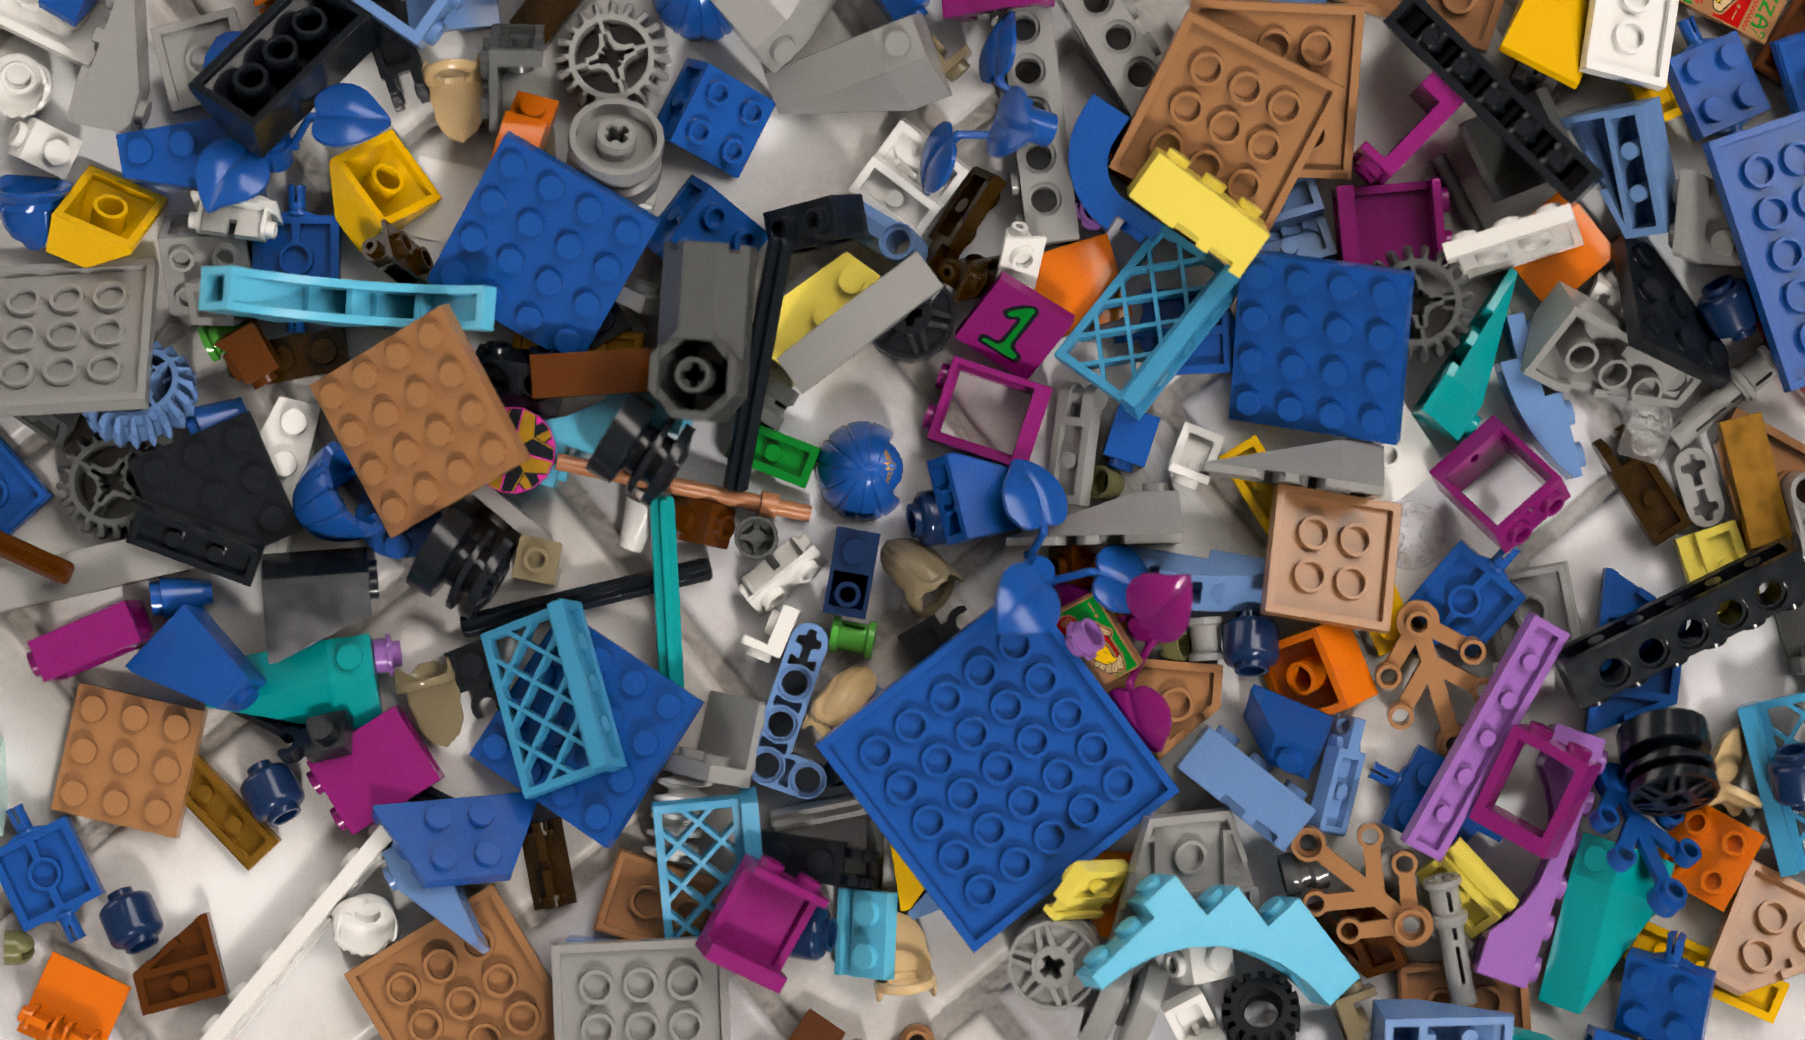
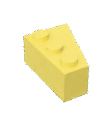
M1156 146L1127 187L1128 196L1172 229L1176 228L1195 241V246L1205 254L1211 252L1230 265L1228 271L1240 278L1270 236L1264 220L1260 218L1263 211L1244 197H1241L1237 202L1225 194L1224 191L1227 186L1212 174L1205 172L1203 177L1189 169L1188 167L1192 162L1176 149L1170 147L1165 152Z
M846 251L783 297L772 361L781 366L776 358L882 276Z

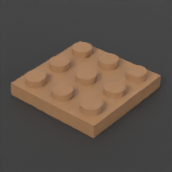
M1282 483L1274 485L1260 614L1381 634L1390 632L1402 504Z
M79 683L50 810L179 838L187 807L186 799L190 793L196 767L194 763L199 754L208 711L88 683Z

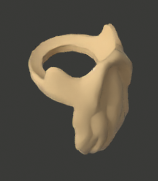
M480 53L477 54L476 61L446 59L431 64L426 60L422 61V79L430 89V102L434 109L437 125L448 138L464 143L466 139L471 138L473 134L477 133L483 122V119H481L483 77L480 76Z
M868 665L851 666L831 679L808 709L801 728L805 729L807 726L812 725L819 735L823 737L831 731L829 727L839 725L866 704L877 687V677Z
M1742 725L1724 733L1710 753L1716 763L1717 769L1715 773L1719 778L1720 791L1718 797L1709 803L1708 806L1723 804L1730 816L1733 817L1738 816L1746 807L1761 809L1763 806L1760 798L1735 786L1747 753Z
M897 912L894 980L875 979L874 988L878 1002H881L884 994L904 996L919 994L929 990L932 996L935 997L937 995V977L931 968V955L926 945L925 934L916 920H913L907 914Z

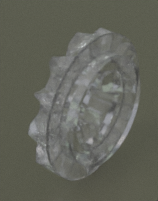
M1412 501L1399 503L1402 504L1401 526L1413 528L1415 525H1419L1421 521L1424 522L1420 527L1421 530L1418 535L1426 547L1424 548L1422 545L1418 546L1412 543L1400 551L1399 549L1402 547V542L1405 539V535L1400 529L1396 567L1403 570L1426 568L1440 557L1446 542L1444 522L1433 508L1425 504Z

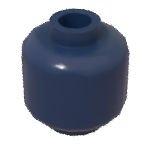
M1724 275L1710 281L1702 288V296L1698 301L1697 307L1715 338H1732L1734 342L1746 339L1756 331L1755 324L1760 318L1748 282L1745 279Z
M933 489L918 492L913 499V503L908 504L906 508V520L910 535L913 538H918L925 546L931 547L946 544Z
M1247 609L1237 612L1236 618L1227 621L1222 628L1223 659L1226 665L1233 668L1235 674L1240 676L1254 677L1267 674L1269 668L1274 666L1280 657L1277 624L1273 620L1263 617L1259 610Z
M1805 743L1787 744L1778 748L1774 752L1775 756L1767 763L1766 768L1772 795L1776 802L1785 806H1791L1793 811H1805Z
M265 759L255 763L247 770L248 777L242 782L240 792L257 822L269 823L270 826L275 827L289 822L301 812L300 805L304 801L305 793L289 764L283 762L271 763L269 759Z
M127 886L117 889L108 895L107 899L109 902L102 907L99 919L112 947L116 950H125L127 954L131 955L154 946L159 941L158 935L163 930L164 923L151 894L142 890L133 891L132 887Z
M819 906L816 907L789 955L790 958L818 961L824 957L826 952L833 950L837 940L838 925L836 918L831 917L827 907L826 909Z

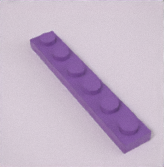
M1528 611L1403 831L1400 840L1435 860L1442 861L1478 798L1513 725L1520 724L1569 638V633Z

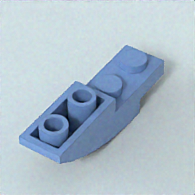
M1524 312L1506 316L1502 331L1510 360L1495 364L1494 368L1509 409L1525 436L1550 466L1566 479L1583 476L1581 467L1586 466V458L1581 442H1574L1570 426L1575 424L1573 406L1569 399H1563L1562 392L1545 396L1543 388L1548 386L1522 373L1520 368L1532 320L1526 321Z
M1122 545L1133 550L1141 558L1148 573L1190 574L1192 580V610L1230 612L1260 609L1266 558L1211 549L1207 559Z

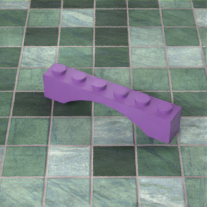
M1558 723L1548 725L1549 728L1555 731L1554 739L1565 745L1569 741H1573L1593 751L1591 758L1603 764L1598 775L1602 774L1608 758V752L1603 750L1606 742L1605 739ZM1540 751L1535 767L1543 785L1548 827L1575 769ZM1589 792L1557 858H1541L1531 883L1520 897V901L1515 909L1504 914L1500 920L1481 932L1471 963V972L1523 989H1527L1529 982L1534 983L1536 981L1542 964V958L1537 957L1542 940L1548 941L1552 934L1555 917L1550 914L1555 899L1561 900L1565 893L1569 877L1564 874L1568 858L1573 859L1576 856L1582 834L1577 833L1582 816L1587 817L1594 803L1595 793Z

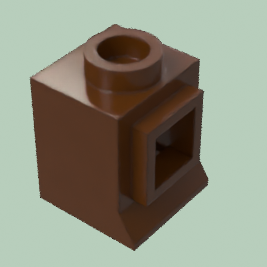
M252 319L218 338L214 343L216 347L226 351L222 357L238 383L243 380L246 386L252 384L256 390L277 378L274 370L280 367L282 361L257 319Z

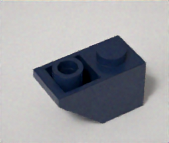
M837 526L822 612L866 619L881 534Z

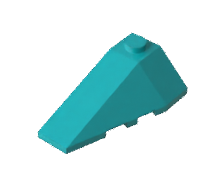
M1512 268L1502 273L1468 324L1469 331L1460 336L1458 339L1459 345L1452 348L1411 410L1414 418L1450 442L1459 441L1461 436L1464 438L1469 437L1482 419L1477 415V412L1484 401L1518 274Z
M370 634L321 640L278 663L268 664L267 651L245 655L267 682L258 690L259 697L250 707L239 712L228 711L306 724V718L346 709L354 717L353 730H357L383 713L373 639ZM205 703L206 708L217 709Z
M1583 832L1569 875L1538 997L1539 1001L1581 1015L1611 975L1612 969L1626 950L1630 949L1637 940L1638 934L1650 918L1656 914L1649 907L1646 899L1648 890L1655 884L1640 851L1634 849L1637 854V862L1624 873L1617 872L1610 867L1606 859L1607 852L1614 847L1616 842ZM1662 859L1671 878L1676 863Z

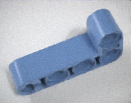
M810 622L799 625L792 632L765 708V722L760 733L756 758L765 752L775 755L779 761V770L770 777L762 776L757 772L756 768L752 774L753 781L763 786L808 800L816 798L825 789L827 784L826 771L824 766L815 759L792 751L829 646V637L825 629L817 623ZM810 629L817 632L816 639L822 642L820 649H812L807 660L808 662H816L814 671L803 664L789 663L791 654L800 658L803 644L797 642L798 636L807 635ZM789 671H800L807 677L808 685L804 693L791 695L784 689L783 679ZM775 712H786L793 719V729L788 735L778 736L771 731L769 719ZM804 767H812L817 770L820 775L819 786L811 791L801 789L795 779L798 770Z

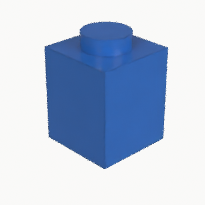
M1119 404L1101 453L1102 456L1110 458L1108 466L1131 474L1134 466L1141 469L1144 468L1161 418L1145 413L1138 421L1125 412L1124 407Z

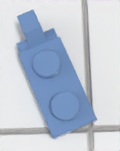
M1341 713L1335 714L1329 733L1330 736L1327 740L1328 744H1326L1324 756L1320 763V772L1313 800L1310 803V806L1316 812L1306 825L1316 826L1323 833L1341 837L1346 835L1366 756L1365 753H1361V739L1366 720Z

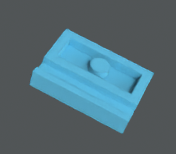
M852 887L838 888L836 919L838 934L835 943L834 974L876 980H894L898 892L856 889Z

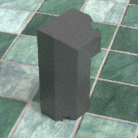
M664 241L657 349L650 354L648 390L655 399L660 401L672 418L691 422L726 424L747 399L758 249L740 245V250L729 249V244L718 242L677 241V243H674L672 241Z

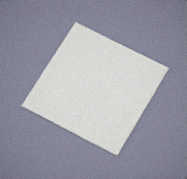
M419 156L418 165L442 196V199L405 226L403 231L409 236L447 243L486 170Z

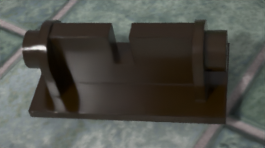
M386 219L381 220L383 233L367 238L363 242V257L378 268L382 267L383 272L394 279L396 283L415 284L420 281L422 284L433 285L426 281L434 267L428 250L424 246L420 247L412 241L405 231L398 230Z
M970 254L961 259H945L938 267V276L943 283L957 290L953 298L955 302L983 296L995 280L1000 255L985 258L980 254Z
M562 818L530 823L522 846L534 910H549L566 904L577 903Z

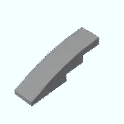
M916 251L837 310L776 359L800 392L804 394L871 345L879 336L906 318L911 311L942 290L943 285L919 252Z

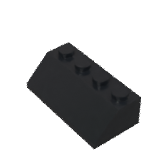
M275 0L188 84L189 90L231 139L260 158H263L314 108L315 97L320 91L330 85L340 83L378 46L372 15L351 0Z

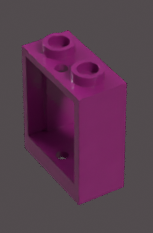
M957 356L953 357L951 365L942 363L935 384L936 388L942 389V393L937 406L929 403L921 427L929 430L926 440L1009 467V462L1014 459L1029 461L1053 388ZM960 372L1032 395L1012 455L940 432Z
M1494 414L1429 471L1439 491L1505 554L1514 546L1523 544L1540 523L1547 517L1557 514L1563 508L1565 501L1571 497L1561 476ZM1508 452L1542 486L1496 525L1462 491Z
M123 600L27 641L31 652L27 653V660L36 677L42 676L44 682L66 680L143 647L156 634V631L143 600Z
M1531 720L1529 725H1513L1468 818L1542 859L1557 858L1603 764L1591 758L1593 751L1573 741H1569L1565 745L1553 738L1554 730ZM1525 743L1575 769L1546 831L1495 804Z

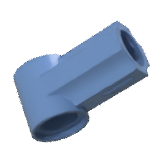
M863 202L870 237L855 240L856 242L892 262L895 266L899 265L916 251L926 261L928 257L927 244L909 225L897 222ZM910 240L909 248L904 253L896 255L898 246L902 242Z

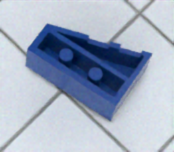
M213 118L116 134L123 178L136 184L183 191H198L196 168L201 153L214 141L230 137ZM266 188L259 195L267 197Z

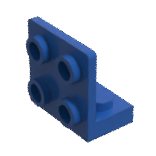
M687 58L657 119L663 126L665 143L680 147L724 173L738 178L775 107V102L710 63Z
M691 174L660 214L659 218L661 221L646 248L661 259H663L664 241H672L674 243H677V241L729 244V249L740 250V245L758 249V253L768 239L766 231L711 185Z

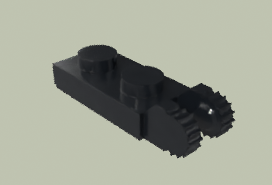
M372 0L409 26L408 16L402 0ZM372 17L378 45L372 50L380 77L386 82L395 111L399 112L406 109V100L402 90H400L396 77L408 73L412 75L417 98L420 99L422 104L430 102L428 86L422 79V59L418 48Z
M767 829L761 830L763 854L782 863L786 867L783 872L796 878L799 872L826 885L840 887L843 884L859 888H875L876 878L866 874L845 873L844 868L846 857L865 863L878 862L879 851L848 846V842L786 832H774Z

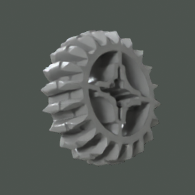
M609 1L608 14H602L598 3L592 4V11L595 17L589 20L583 11L577 12V18L582 25L577 28L567 22L564 26L565 30L573 36L572 40L565 38L557 39V45L567 50L568 54L554 56L556 64L568 65V68L560 70L556 74L558 80H573L564 89L566 95L570 97L581 91L582 93L576 102V105L581 109L590 100L595 102L606 98H624L631 101L638 99L641 105L646 108L649 107L650 104L643 94L648 90L654 96L659 97L661 95V89L653 81L654 79L668 81L669 74L664 70L658 69V66L669 65L672 62L670 55L658 54V51L664 50L669 46L668 39L659 38L653 40L662 30L658 22L653 23L645 28L650 17L649 13L644 10L639 13L636 19H633L634 5L631 3L625 5L622 15L618 14L616 1ZM609 27L627 28L639 35L644 43L634 45V43L624 45L617 43ZM597 31L599 38L598 50L592 56L585 58V62L578 64L579 53L584 42ZM607 40L612 50H615L618 56L624 55L623 61L618 60L620 66L617 68L620 75L619 79H617V75L608 63L602 64V59H607L605 54L609 52L606 45ZM648 56V63L643 76L634 86L629 88L626 76L629 67L639 62L640 58ZM592 74V76L606 75L612 79L617 93H604L595 90L586 84L581 77Z

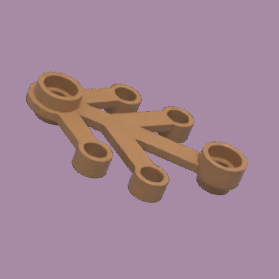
M1420 599L1411 600L1405 603L1396 615V627L1400 635L1386 660L1377 665L1375 678L1378 685L1383 689L1391 690L1399 686L1402 681L1400 668L1416 645L1420 661L1398 700L1389 705L1386 713L1390 725L1395 729L1404 730L1410 727L1414 721L1412 710L1428 685L1440 726L1435 733V744L1440 754L1446 758L1450 751L1446 746L1448 739L1457 737L1463 725L1456 721L1445 680L1470 692L1473 699L1477 702L1480 698L1476 694L1478 687L1488 684L1490 678L1486 676L1478 677L1437 656L1433 640L1459 651L1462 660L1469 665L1481 663L1486 656V648L1480 638L1476 636L1467 637L1440 623L1439 614L1431 603ZM1416 616H1423L1426 618V624L1420 629H1414L1410 626L1411 620ZM1470 644L1480 646L1479 653L1474 657H1469L1464 653L1465 648ZM1385 669L1396 671V676L1391 681H1383L1380 675ZM1398 709H1405L1408 712L1407 718L1399 722L1395 721L1392 715Z
M1365 822L1357 830V840L1363 847L1366 876L1326 845L1325 835L1318 827L1305 825L1291 842L1294 855L1304 862L1318 861L1353 889L1352 891L1325 893L1317 888L1306 891L1302 902L1314 917H1318L1326 911L1375 907L1388 917L1360 922L1354 916H1344L1336 925V933L1340 941L1346 944H1354L1363 938L1393 936L1400 944L1415 947L1425 943L1430 938L1433 932V919L1430 912L1424 906L1418 904L1414 873L1417 870L1418 861L1416 855L1411 850H1397L1391 858L1392 869L1399 877V904L1385 892L1380 849L1384 836L1382 828L1377 823ZM1368 828L1375 829L1379 834L1378 839L1373 843L1365 842L1362 839L1364 830ZM1310 834L1316 838L1317 844L1314 848L1305 849L1301 846L1300 839L1304 835ZM1401 856H1408L1413 860V864L1408 870H1400L1396 866L1397 859ZM1316 895L1323 899L1324 904L1320 909L1313 910L1308 907L1307 900L1311 896ZM1412 916L1419 920V927L1416 930L1408 931L1403 927V921L1407 917ZM1346 923H1353L1357 926L1358 931L1354 936L1346 937L1341 933L1342 926Z

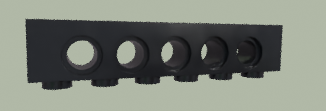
M1403 0L1385 18L1383 23L1464 100V103L1567 203H1570L1573 208L1604 177V173L1425 0Z
M1783 536L1566 643L1554 663L1568 695L1582 710L1587 707L1600 706L1607 702L1611 695L1625 688L1638 687L1647 682L1650 676L1666 668L1679 667L1688 660V657L1704 649L1717 648L1723 645L1727 638L1743 630L1758 628L1766 622L1767 618L1781 611H1790L1802 606L1805 602V561L1802 553L1797 546ZM1769 581L1766 590L1763 593L1757 595V590L1762 583ZM1730 600L1728 608L1724 612L1717 614L1720 605ZM1691 619L1688 629L1678 633L1682 623ZM1652 639L1650 647L1643 652H1639L1640 646L1646 640ZM1613 658L1612 665L1607 670L1600 672L1601 665L1606 660Z

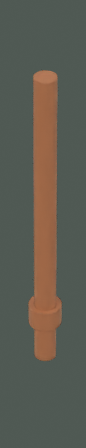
M562 453L557 454L555 470L600 479L585 470L590 459ZM622 470L612 482L627 484L630 473ZM677 477L673 479L669 488L664 491V493L756 511L757 516L769 519L781 516L809 522L812 512V505L779 499L780 495L776 493L762 491L759 495L745 491L734 492L721 486ZM639 480L636 487L645 489L649 486L642 480Z

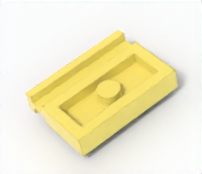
M1735 519L1672 540L1687 584L1747 554ZM1730 600L1720 605L1717 614L1724 612L1728 608Z
M1461 837L1449 847L1441 862L1431 858L1415 872L1421 885L1424 878L1434 874L1455 872L1461 875L1462 882L1458 885L1462 908L1468 912L1467 922L1463 927L1464 932L1471 939L1500 920L1504 914L1514 910L1520 901Z
M1124 859L1081 860L1072 863L1061 876L1062 882L1053 894L1057 900L1054 904H1046L1043 910L1053 921L1102 918L1105 913L1101 908L1104 904L1113 903L1122 890L1129 864Z

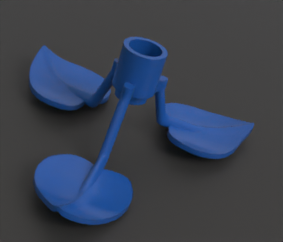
M1010 10L992 28L982 46L979 58V75L982 82L990 84L994 81L995 85L1005 92L999 102L997 114L994 117L995 121L992 123L989 131L957 130L953 132L952 124L947 121H943L933 129L924 145L920 162L921 184L924 194L930 196V193L937 192L949 179L956 161V143L961 139H987L989 155L1000 158L1018 150L1028 142L1047 147L1056 135L1058 128L1057 115L1033 107V99L1027 97L1023 87L1017 85L1011 87L1004 79V74L1008 73L1013 65L1016 53L1015 11Z
M230 31L217 36L206 53L203 69L243 31ZM351 83L330 85L317 94L314 100L316 112L306 114L293 138L288 133L263 158H260L231 138H222L208 145L201 153L196 168V185L201 203L209 214L220 208L243 203L258 196L267 187L270 180V172H283L292 165L294 160L293 150L297 151L300 149V141L311 123L312 135L317 142L330 147H345L364 142L384 132L391 126L390 116L375 98L362 87Z
M1022 459L1010 461L1008 473L1002 487V503L1005 513L1019 528L1027 531L1038 528L1039 532L1031 547L1023 553L1025 560L1009 566L1000 577L994 605L996 635H1038L1051 630L1059 620L1061 609L1058 594L1052 587L1058 583L1087 576L1095 577L1092 583V595L1101 606L1115 613L1131 614L1126 602L1128 584L1138 575L1148 573L1141 558L1133 550L1125 546L1110 545L1100 550L1096 555V568L1089 567L1056 575L1053 563L1048 558L1037 555V551L1048 534L1047 525L1057 526L1065 521L1068 510L1066 494L1058 480L1040 465Z

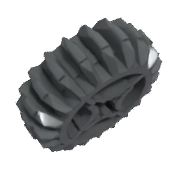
M1405 245L1402 247V260L1399 259L1393 250L1388 251L1385 256L1389 265L1388 268L1415 271L1413 293L1418 294L1417 299L1422 297L1424 302L1435 301L1418 310V315L1411 313L1410 332H1413L1414 339L1409 338L1407 363L1412 358L1413 350H1416L1419 362L1424 363L1429 358V347L1433 354L1440 358L1445 355V349L1441 341H1444L1452 348L1459 345V341L1452 331L1454 330L1461 334H1466L1469 331V326L1460 321L1459 318L1474 316V309L1462 307V302L1472 300L1475 295L1473 291L1462 293L1459 286L1466 284L1470 280L1468 275H1462L1455 280L1451 274L1460 266L1458 262L1450 264L1446 268L1441 265L1445 259L1444 251H1438L1431 261L1428 260L1429 246L1422 245L1418 251L1417 258H1414L1412 247ZM1375 260L1371 264L1374 266L1387 267L1383 262L1379 260ZM1417 269L1426 271L1436 277L1447 293L1428 291L1423 286L1421 276L1417 274ZM1443 306H1449L1448 317L1441 330L1433 337L1427 338L1426 327H1428L1430 311Z
M91 429L90 436L93 443L91 444L86 438L79 436L75 441L81 452L78 453L67 449L64 453L66 458L73 461L71 467L65 465L58 466L59 473L68 474L69 476L68 482H58L56 489L69 490L70 496L60 500L61 507L75 505L76 508L68 516L71 522H77L85 517L81 526L82 532L90 533L97 526V538L106 540L112 528L114 540H123L126 536V528L128 532L130 530L136 510L127 516L117 519H110L103 515L108 508H113L117 501L123 498L139 504L143 497L127 461L163 446L156 443L155 447L152 445L146 449L149 441H143L137 450L131 444V441H128L123 446L129 449L124 458L119 457L114 465L106 467L96 463L93 459L101 452L119 446L114 443V439L104 442L99 433H93ZM86 472L97 485V491L93 498L95 502L93 507L85 494L84 477ZM102 474L116 476L122 474L123 478L119 481H124L123 487L130 492L110 491L109 487L112 485L108 484L109 478Z

